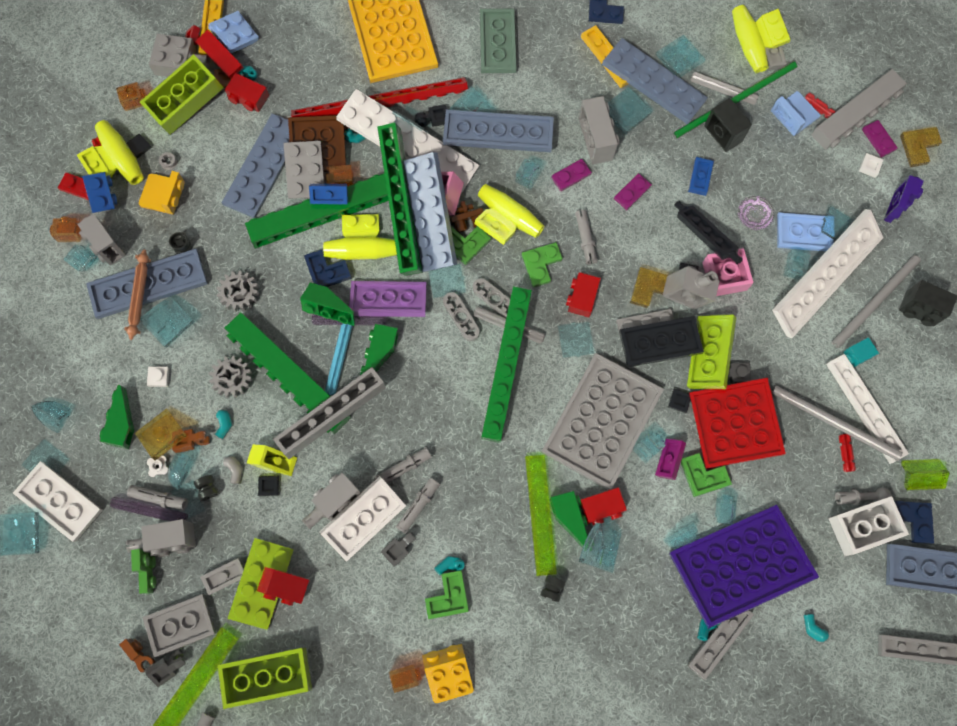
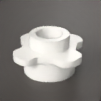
M160 456L156 459L149 458L147 460L150 470L148 472L149 476L155 477L156 475L168 473L167 458L165 456Z

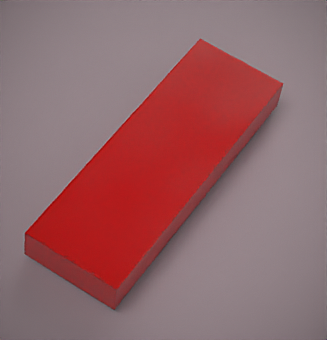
M208 29L195 41L230 79L243 68L238 60Z

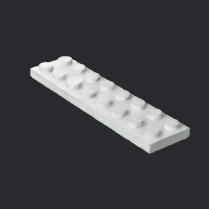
M355 89L337 115L336 120L380 146L377 126L396 123L401 128L406 160L431 152H438L441 172L453 171L464 182L461 194L479 167L477 163L451 147L443 145V142Z
M865 209L772 310L787 337L793 338L883 239V235L871 210Z

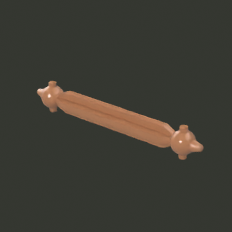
M144 249L141 254L135 256L139 263L136 266L128 316L129 326L124 328L129 335V340H133L135 335L140 334L137 325L140 322L148 270L146 264L151 262Z

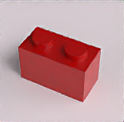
M237 73L234 74L225 88L230 102L233 104L240 103L251 112L253 110L260 112L269 97L267 87Z
M580 272L577 278H573L570 287L574 289L573 294L568 295L566 306H569L568 312L590 317L601 278Z
M619 487L580 500L587 525L591 523L593 526L605 523L603 519L609 517L612 520L623 517L622 513L627 511Z
M265 567L257 591L264 593L263 598L275 601L276 597L282 599L281 603L293 606L294 602L302 604L309 579Z

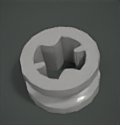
M166 152L159 157V163L163 169L172 170L177 165V159L172 153ZM167 158L170 159V164L166 163Z

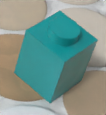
M869 337L843 352L853 368L879 354Z

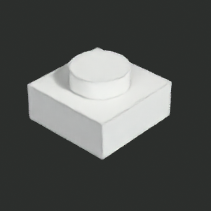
M866 153L858 171L876 178L883 159Z
M148 367L147 386L168 387L169 367Z

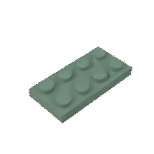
M480 9L481 73H516L514 9Z

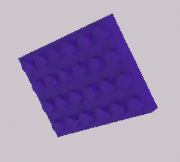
M777 505L669 553L708 629L819 578Z

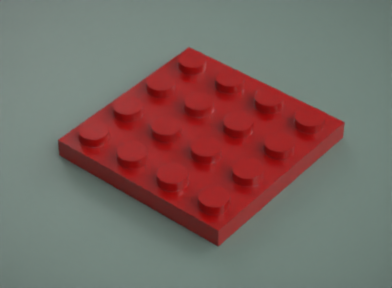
M768 378L727 385L726 389H705L689 393L705 469L786 454Z

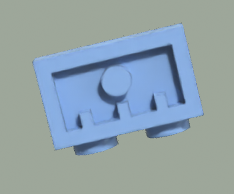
M798 91L787 99L783 96L780 97L771 109V112L793 136L821 116Z

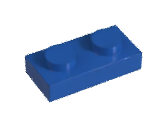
M699 157L695 158L688 192L706 196L714 161Z
M347 184L309 185L310 204H348Z

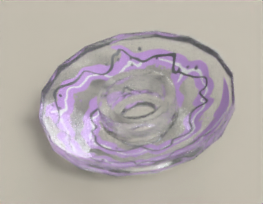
M750 196L740 203L738 217L747 228L762 230L772 223L774 209L765 198ZM751 213H756L757 218L753 217Z

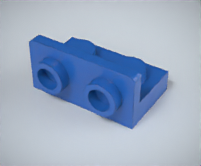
M106 172L82 176L92 213L115 209V205L118 202L115 193L111 194L110 186H113L111 176H106Z

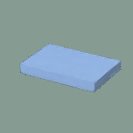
M778 212L777 248L827 251L833 245V216Z

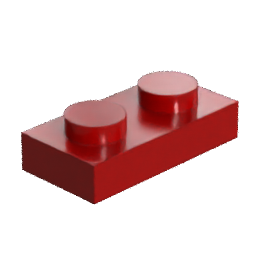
M65 172L57 188L60 191L89 200L83 178Z

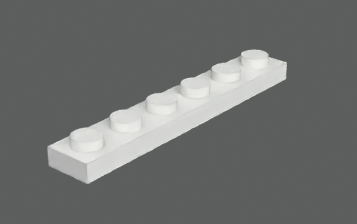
M843 354L826 364L871 436L903 452L901 458L908 455V451L846 355ZM884 454L889 464L894 463L896 461L895 459Z

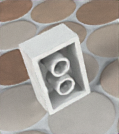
M892 496L828 518L844 556L854 555L909 535Z

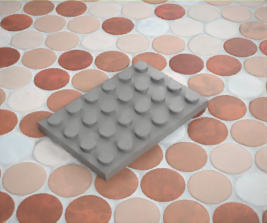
M595 353L541 453L600 486L612 490L664 389Z

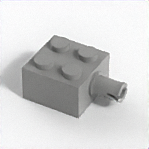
M157 34L149 66L154 75L168 77L193 54L205 67L209 65L208 55L196 54L197 49L192 38Z
M687 266L667 276L663 297L689 308L697 309L715 302L720 280H718V275L714 271L702 273L697 271L695 267Z
M343 473L333 476L329 480L330 484L325 489L321 488L313 495L314 499L311 501L316 505L314 506L315 509L302 519V522L310 530L323 517H327L331 521L361 494Z
M184 519L141 526L142 538L126 541V545L130 546L126 547L128 553H131V550L142 549L144 552L151 553V556L157 557L170 556V552H177L178 554L189 553L190 548H196L194 525Z

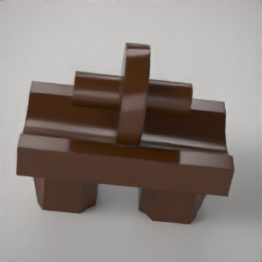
M460 201L461 207L457 208L455 213L462 212V214L450 217V223L454 225L458 233L467 231L465 221L470 219L473 228H476L475 220L484 212L483 208L468 212V210L474 209L473 204L466 205L464 201Z

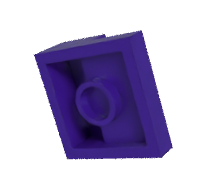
M909 175L894 191L884 221L891 223L894 219H898L902 211H906L915 199L920 198L923 193V188H921L923 180Z

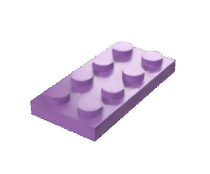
M351 281L349 307L354 311V316L425 317L427 283Z

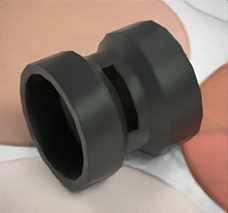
M176 232L169 238V244L176 254L192 250V243L184 233Z
M213 475L203 476L193 482L195 488L199 490L198 496L200 501H207L220 494L218 488L214 486L215 480Z
M546 576V588L541 590L540 596L559 602L561 598L559 592L564 589L566 583L557 578Z

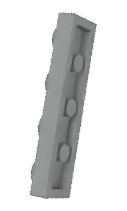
M748 610L718 625L687 666L700 678L706 680L754 614Z
M878 635V656L957 665V644Z

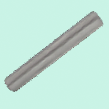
M694 72L691 77V82L731 97L744 91V89L698 72ZM753 93L742 101L755 105L758 95Z
M481 307L475 309V317L501 328L505 327V317ZM527 326L524 327L523 337L539 344L544 340L545 334Z

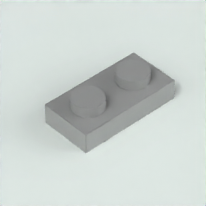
M782 46L774 49L765 48L769 66L768 71L782 69L787 65Z
M237 558L201 576L200 578L208 595L239 581L244 566L240 558Z

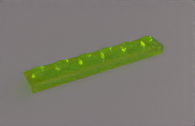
M545 455L525 456L536 576L557 575Z
M224 627L220 628L153 726H179L217 672L218 665L224 662L239 640L237 636Z

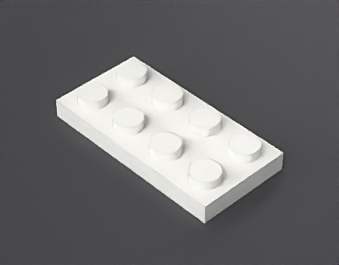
M41 461L13 492L15 496L72 542H76L102 512L99 506Z
M379 476L321 529L319 533L347 562L406 505Z

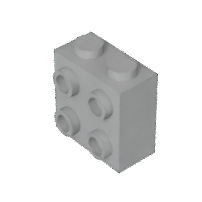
M95 214L85 217L77 224L82 230L79 234L88 242L89 248L102 263L106 261L111 266L126 256Z

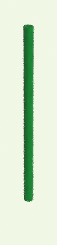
M794 61L744 90L731 98L732 102H740L797 68V63ZM711 111L678 129L673 134L676 138H679L707 121Z

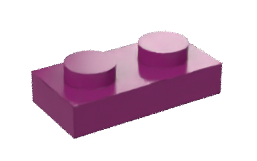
M879 120L862 128V131L881 158L898 149Z
M580 159L553 174L551 178L562 192L590 176L592 172L585 162Z
M638 173L614 196V200L624 209L628 210L651 188L652 184Z
M665 440L655 473L657 477L676 480L686 446L684 441Z

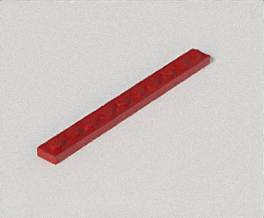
M462 77L369 95L368 97L385 107H391L395 103L402 102L407 104L415 99L427 100L431 96L443 97L451 92L455 94L462 93L468 89L466 79ZM348 100L291 110V117L337 116Z

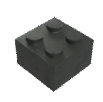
M730 98L712 108L704 125L725 152L742 143L752 126L750 120L742 114L737 104L733 103Z
M921 280L905 293L898 311L903 312V315L908 318L920 320L925 326L934 327L951 315L957 295Z

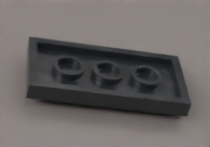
M695 316L619 330L627 368L700 355L704 352Z

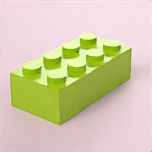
M193 54L143 98L140 103L158 124L171 135L224 87Z
M306 647L218 665L223 709L312 690Z

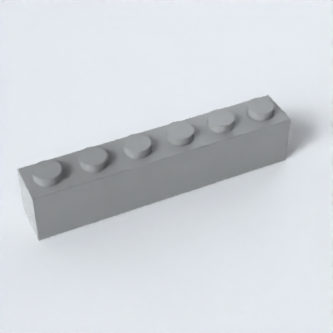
M891 69L817 126L811 136L825 150L830 146L832 148L836 147L841 142L840 139L843 136L847 138L854 132L853 129L855 127L860 128L865 124L866 118H873L879 112L878 109L880 107L884 109L892 102V98L896 100L904 93L902 89L907 83Z
M371 367L273 440L288 459L292 458L386 389L384 382Z

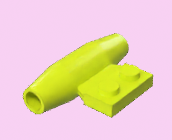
M745 5L737 6L732 10L735 32L744 56L755 73L766 71L769 66L765 48L774 49L790 42V37L780 11L776 9L766 13L755 22Z
M102 120L96 123L95 130L102 146H92L77 154L87 173L91 175L106 172V176L110 175L112 178L113 174L118 170L131 185L142 182L144 177L137 159L123 137L108 121Z
M487 184L483 185L479 190L477 196L490 209H486L478 216L474 224L504 245L515 234L516 229L535 238L541 234L545 226L527 208L509 195Z
M379 214L342 215V235L345 238L323 242L324 257L364 260L397 255L395 239L377 237L379 235Z

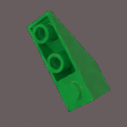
M309 283L300 297L302 311L355 326L354 311L328 287Z
M375 324L374 330H370V348L367 347L365 350V359L367 360L365 366L362 365L360 375L371 367L377 372L393 354L399 334L398 328Z
M118 385L112 394L111 407L106 412V423L100 431V442L110 446L129 449L134 434L133 420L127 390Z
M574 491L551 497L549 500L555 519L586 552H589L591 546H593L591 535L587 534L585 530L587 521L585 515H581L579 507H581L579 496H575Z

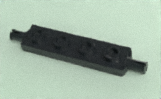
M677 201L674 204L679 210L677 218L722 260L731 258L736 264L742 262L743 258L737 254L739 247L694 206H685L681 201Z

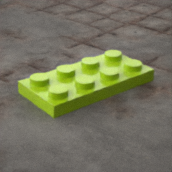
M735 315L698 316L696 324L704 352L700 355L691 356L687 387L689 389H726L736 317Z
M254 538L227 619L268 630L278 597H276L275 601L263 598L264 593L258 592L257 589L265 567L287 572L294 549Z

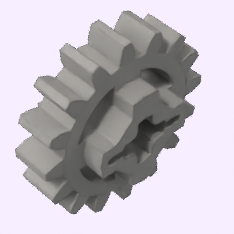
M232 271L230 277L224 275L225 281H219L222 286L217 287L218 292H220L217 294V297L221 299V304L223 306L226 305L225 307L228 310L233 307L235 312L238 311V308L245 311V306L251 308L250 303L257 302L254 296H259L257 291L259 286L255 283L254 277L250 278L249 273L243 276L242 271H239L238 275H235ZM248 284L250 286V292L246 290Z
M225 356L223 362L219 359L217 360L218 366L212 365L214 372H209V375L213 378L209 382L214 384L212 389L214 391L218 390L217 393L220 396L225 394V397L229 398L232 394L236 398L238 392L244 394V387L250 388L247 382H252V378L249 377L252 371L248 369L250 366L244 363L242 358L237 360L235 356H232L231 360H229ZM233 366H238L241 368V370L239 368L234 369ZM220 384H227L229 389L222 387Z

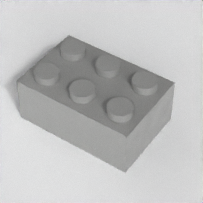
M603 96L582 100L578 117L592 165L613 161L617 145H619L618 135L613 130L614 121L609 117V105L605 103Z

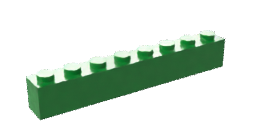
M396 123L377 126L399 272L404 276L423 273L403 164L406 158L401 128Z
M377 174L370 179L357 181L353 185L348 186V204H310V199H306L300 204L289 205L283 210L273 211L266 216L249 220V222L245 223L254 248L256 249L342 218V215H351L389 201L385 174Z
M514 286L512 289L481 436L483 440L501 443L532 290Z
M240 312L224 327L228 333L226 337L232 343L238 342L241 345L239 349L246 356L249 354L255 358L253 362L260 369L264 367L268 371L266 375L273 382L277 379L281 383L279 387L286 394L290 392L295 396L293 401L298 406L302 407L304 405L308 409L307 414L330 398L315 381L244 314ZM350 415L328 430L327 433L331 431L335 435L351 419Z

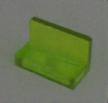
M939 459L901 461V466L906 471L904 482L906 490L946 489L950 472Z

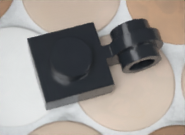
M446 105L429 107V114L427 115L424 112L417 113L414 118L415 124L418 127H425L428 125V121H431L432 127L444 125Z

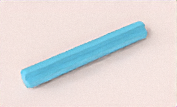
M349 324L341 325L325 392L329 396L336 394L352 330V325Z

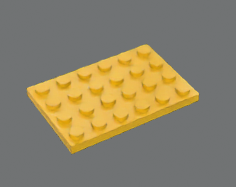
M347 0L370 83L438 68L437 58L419 0Z

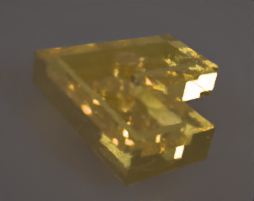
M937 127L903 132L900 135L910 167L927 165L930 162V158L926 148L936 147L942 143Z
M640 267L630 303L648 308L653 292L663 295L668 275Z

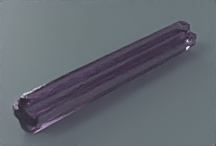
M312 314L313 325L343 324L336 320ZM355 316V325L379 324L385 326L387 323V316Z
M113 497L110 502V507L166 521L181 519L187 521L188 515L184 512Z

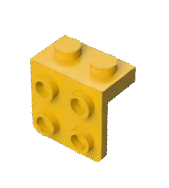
M172 171L170 177L149 174L139 200L140 207L174 215L185 184L180 173Z
M462 644L451 645L448 648L430 651L422 655L434 703L444 702L473 693L474 689Z

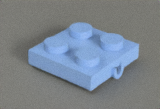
M239 11L213 21L208 26L213 35L220 40L219 42L231 54L255 43L259 39L258 35Z

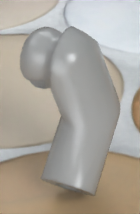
M233 456L226 457L223 460V465L232 472L230 483L240 485L243 466L237 458Z

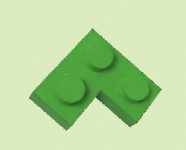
M478 226L466 238L451 227L456 258L464 265H467L491 241V237Z
M557 243L521 253L533 288L551 283L546 265L562 261Z
M700 453L682 458L681 466L693 497L732 485L725 466L706 471Z
M142 549L131 550L132 571L139 573V594H152L153 588H156V577L153 576L152 568L156 565L155 556H151V553L144 552Z
M462 571L441 574L445 595L425 598L428 620L469 612Z

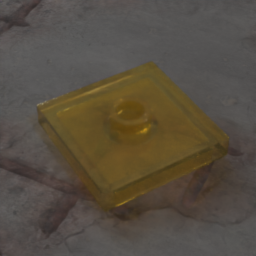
M167 408L135 432L154 461L187 436Z

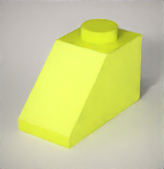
M253 444L247 464L292 476L297 457L293 456L288 459L282 451L266 445Z

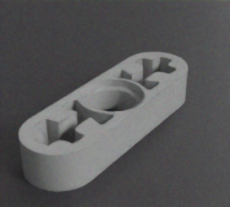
M475 280L473 283L474 294L506 318L507 309L502 304L506 301L505 306L509 308L510 299L487 280ZM483 284L485 285V286H484V289H485L487 292H489L488 295H487V297H485V296H486V292H485V291H483V290L478 291V286H477V285H480V286L483 285ZM493 295H498L501 301L494 304L490 301V298Z
M453 292L447 293L443 298L445 309L464 339L470 342L475 341L479 337V327L460 297ZM449 298H451L452 300L456 299L455 305L457 309L454 312H452L454 310L453 305L451 303L447 304ZM464 313L467 318L465 321L460 322L456 319V315ZM469 321L471 322L468 324L469 328L471 330H476L474 332V336H471L470 334L467 335L468 330L464 325H466Z

